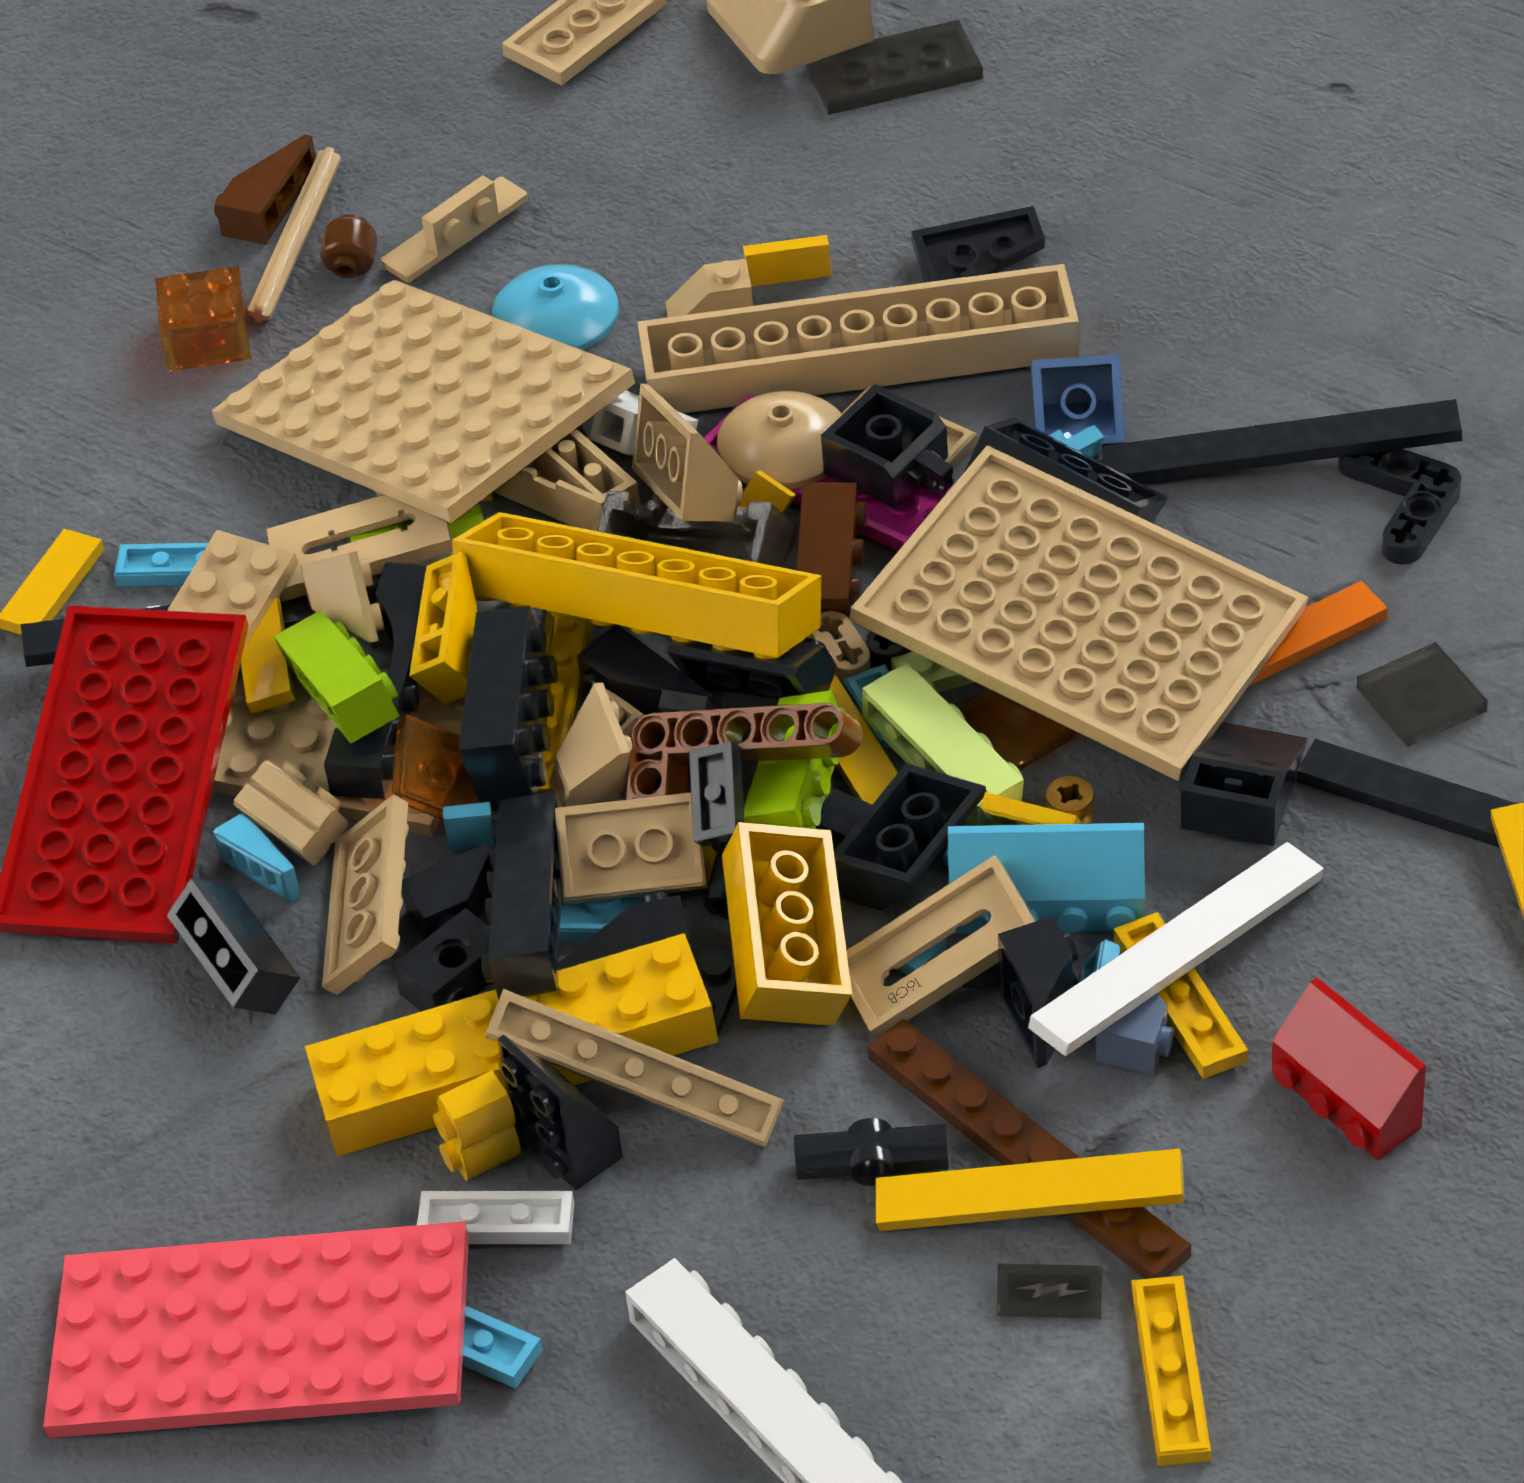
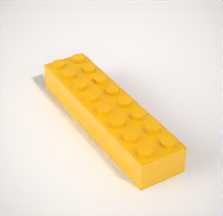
M501 512L452 540L453 555L462 552L467 556L475 600L477 601L499 600L509 602L513 608L530 606L531 609L548 610L555 617H582L590 619L592 624L598 626L616 624L630 627V630L637 634L659 633L669 635L672 640L678 642L698 641L712 644V647L717 650L732 651L737 649L752 652L755 657L760 659H776L781 657V655L821 627V575Z
M685 933L559 970L557 991L524 996L672 1056L718 1042L712 1005ZM496 989L305 1046L337 1157L435 1128L433 1114L439 1112L437 1097L490 1071L494 1072L507 1091L505 1078L498 1065L501 1061L499 1044L485 1038V1033L499 1001ZM548 1063L555 1067L573 1085L591 1081L589 1078Z

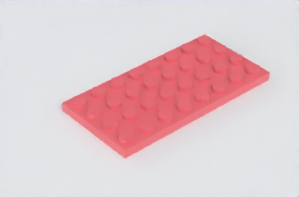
M466 1221L65 1255L43 1425L48 1438L460 1405L469 1231Z

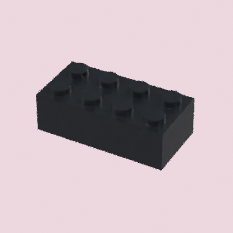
M530 606L476 612L458 750L479 803L490 802L491 811H498L499 800L539 794L540 787L546 785V767L543 761V753L550 750L547 717H553L554 715L551 683L557 682L558 669L555 657L553 655L548 656L544 627L542 624H536Z

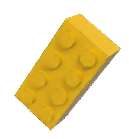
M738 822L722 854L740 1019L834 1026L852 996L831 830Z

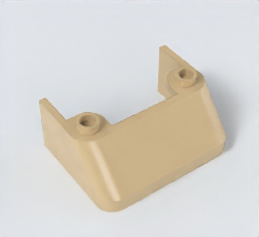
M706 0L708 13L756 69L765 74L783 73L874 41L870 0Z

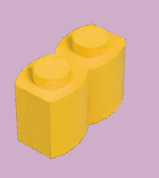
M493 1071L485 1073L437 1097L439 1112L433 1114V1119L441 1137L445 1141V1143L439 1145V1149L445 1164L451 1172L459 1170L465 1181H468L520 1155V1143L514 1127L515 1115L507 1091Z

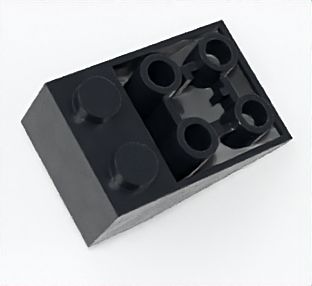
M1222 722L1213 736L1192 755L1181 788V828L1274 846L1297 776V769L1300 766L1305 751L1307 738Z
M504 1034L498 1038L501 1061L498 1065L505 1078L507 1093L513 1106L515 1115L514 1127L519 1143L524 1149L531 1147L541 1157L545 1168L554 1178L559 1179L562 1177L575 1190H578L623 1158L619 1127L555 1067Z

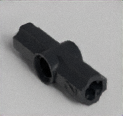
M865 1118L854 1122L848 1131L794 1135L797 1180L851 1176L859 1184L876 1186V1178L894 1176L895 1173L949 1169L946 1124L892 1128L885 1120Z

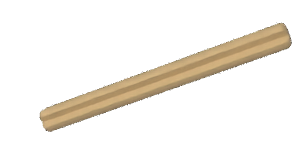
M327 147L325 150L318 152L251 300L247 312L248 316L253 317L256 323L262 324L264 320H271L340 165L341 156L335 153L332 147Z

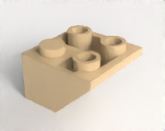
M355 551L300 565L309 606L312 611L318 612L322 610L333 623L340 620L347 632L365 643L379 641L376 631L384 630V624L378 603H369L366 587L373 585V579L367 558L359 560L358 553Z
M603 683L593 684L556 755L550 789L555 791L559 808L620 801V796L626 793L627 783L625 774L633 745L631 738L628 735H623L619 725L620 715L617 703L614 700L610 701Z

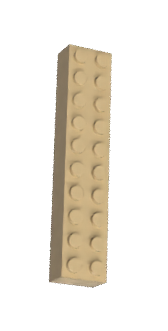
M1064 264L637 322L645 382L676 411L681 413L735 407L748 394L756 397L776 391H797L815 396L866 389L869 385L873 386L874 384L882 387L1029 367L1032 360L1080 357L1079 320Z

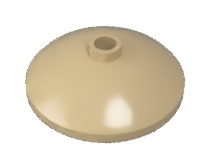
M797 391L765 393L742 403L724 419L717 436L718 454L735 473L738 480L746 484L750 482L756 471L761 470L787 489L801 488L803 482L816 483L827 477L823 470L821 434L842 414L829 402L811 394Z

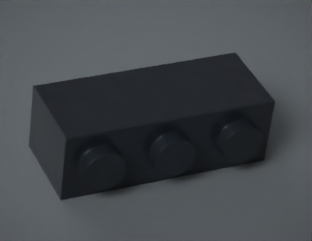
M190 879L168 912L167 917L233 1008L276 1015L301 977L234 887Z

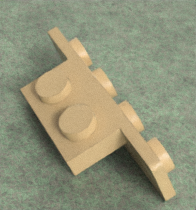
M482 175L422 217L423 229L381 258L382 267L407 283L413 281L527 202V192L504 177H498L491 181Z

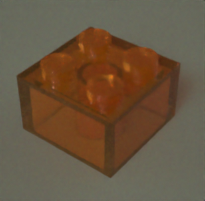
M239 266L155 278L159 333L168 372L252 359L247 302Z

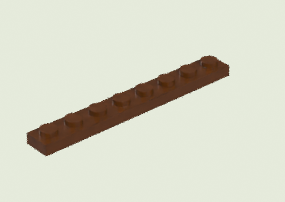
M905 1019L899 1021L867 1046L869 1060L1001 1165L1080 1158ZM1144 1207L1064 1214L1144 1279L1168 1277L1191 1257V1244Z

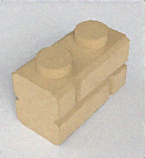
M264 761L251 777V782L247 783L235 797L233 805L244 815H247L255 824L312 866L317 865L330 849V844L335 843L348 826V821L337 811L342 803L321 787H319L316 793L310 791L304 786L308 779L287 762L280 769L271 761Z

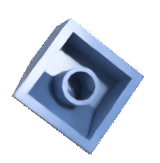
M1120 354L1043 359L1030 362L1036 429L1047 435L1060 429L1062 433L1069 432L1073 436L1095 425L1104 436L1103 444L1125 443Z

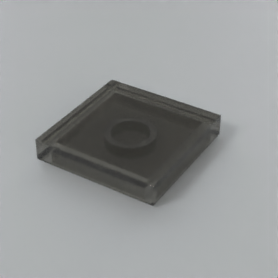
M1437 642L1357 676V689L1407 747L1487 712L1488 700Z

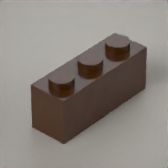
M803 482L796 564L797 571L821 575V612L838 611L845 614L849 620L851 607L862 595V579L855 578L856 566H864L865 544L864 539H858L859 527L867 526V501L859 500L857 483Z

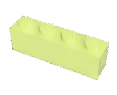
M908 662L862 688V717L877 733L879 732L883 736L886 743L907 764L986 786L987 793L1022 801L1024 779L1020 770L1013 763H1007L994 750L988 737L983 733H977L965 721L960 709L952 703L948 704L936 692L932 681L926 675H920ZM983 799L964 821L967 826L993 825L980 808Z

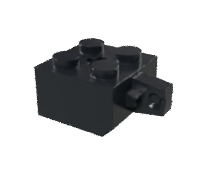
M876 384L821 434L824 474L841 483H857L858 491L894 509L918 486L943 495L954 484V479L952 478L954 472L953 465L945 461L948 458L947 426L938 414Z

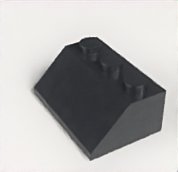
M806 637L802 642L776 659H760L755 657L752 652L737 649L732 651L717 650L712 647V644L698 641L678 642L674 640L670 643L667 651L681 672L711 694L771 706H777L779 699L783 697L829 691L837 668V664L822 642Z
M906 763L834 851L841 898L882 911L909 891L948 843V826H961L983 799L985 792H987L986 786Z

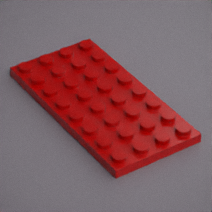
M68 605L0 876V932L178 944L180 934L167 917V914L190 879L193 878L249 624L246 615Z

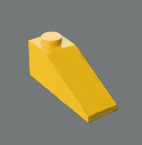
M462 552L426 566L409 673L412 679L444 704L453 702L466 695L476 612H478L468 559Z

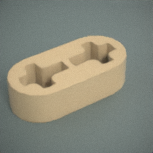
M838 611L821 612V627L813 632L811 637L826 646L837 664L835 674L843 685L844 678L871 669L870 651L845 614ZM829 632H831L834 636L838 635L839 639L834 640V638ZM847 656L852 665L848 661H843L842 657Z

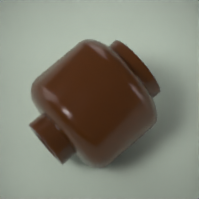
M346 214L329 222L323 234L320 252L324 266L341 278H353L368 272L372 268L378 239L375 229L364 218L353 214Z

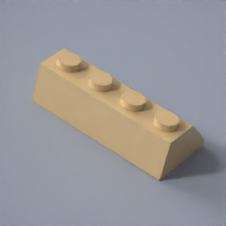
M640 384L632 469L681 521L734 522L735 507H739L742 502V484L738 477L700 433L649 384Z

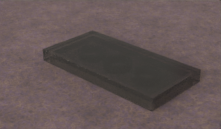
M959 20L877 38L872 42L806 64L828 115L983 79V67Z

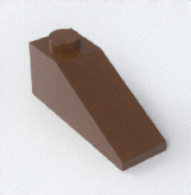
M304 134L231 180L224 192L218 195L214 205V213L218 218L222 236L264 245L268 243L298 198L316 159L312 136Z

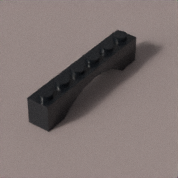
M388 562L384 564L375 597L381 611L384 631L394 646L391 665L387 675L398 693V697L392 699L399 717L351 744L338 728L334 729L324 762L329 791L333 796L385 800L390 781H396L400 769L398 753L400 746H407L410 733L409 715L410 712H416L419 705V683L412 679L409 673L426 566L428 565Z

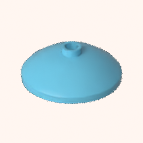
M568 264L540 266L518 275L501 289L492 307V317L583 351L596 345L610 333L616 324L619 314L617 294L604 277L589 269Z

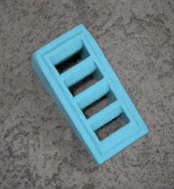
M241 813L213 831L218 855L223 862L291 903L300 899V890L294 866L247 815Z

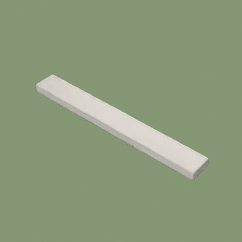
M1286 842L1032 1014L1028 1028L1061 1054L1067 1056L1321 880L1324 868Z

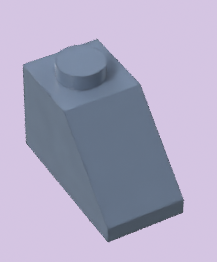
M1158 993L1096 1035V1062L1154 1075L1160 1056H1169L1174 1039V1028L1167 1027V1005Z

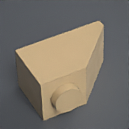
M746 259L704 264L665 302L667 317L753 306L752 287Z

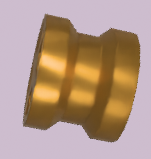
M1063 776L1049 784L1046 790L1048 808L1077 815L1082 824H1093L1094 808L1092 805L1094 803L1093 788L1089 782L1076 776Z

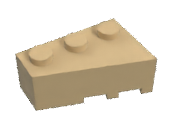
M574 429L494 490V493L578 528L618 535L642 520L637 481L577 429Z

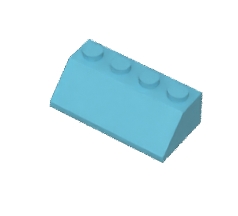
M1144 823L948 826L949 884L996 855L1035 920L1038 921L1053 916L1061 932L1114 931L1116 927L1145 917ZM983 914L964 927L962 925L958 926L953 934L974 933L990 921L991 914Z

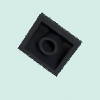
M1053 916L998 934L1000 997L1037 1068L1048 1064L1055 1048L1028 1028L1030 1017L1078 984L1072 967V962L1078 960L1076 945L1069 932H1061Z

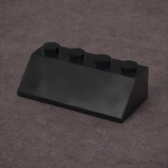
M1017 418L984 426L965 469L966 471L988 445L1151 523L1168 499V497Z

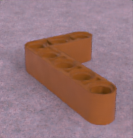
M830 703L647 714L636 722L631 734L632 750L629 757L626 800L687 793L688 769L690 766L689 751L732 741L741 746V763L838 758L849 756L858 749L863 737L862 727L858 720ZM839 722L836 733L828 738L832 726ZM795 725L793 734L785 740L786 732ZM751 728L749 737L742 742L744 733ZM708 730L706 739L699 745L700 737ZM665 733L663 742L657 747L658 739ZM662 778L659 789L653 793L655 784Z

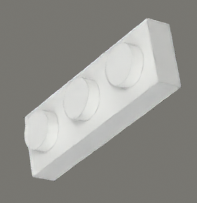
M421 1191L417 1225L466 1221L469 1231V1244H571L574 1214L573 1191Z

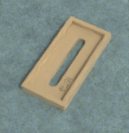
M386 495L266 529L269 545L295 552L299 563L280 594L282 602L307 595L300 569L301 564L357 551L359 560L368 559L373 576L382 573L385 562L414 564L453 552L448 521ZM415 520L404 531L399 528L337 546L338 550L332 551L330 548L313 554H305L308 549L402 521Z
M996 855L990 857L846 950L852 989L851 998L869 1031L876 1039L902 1019L908 1021L998 963L999 933L1036 921ZM983 914H991V919L985 926L895 984L884 986V980L890 974V970L893 968L897 970L956 932L955 928L962 925L964 927Z

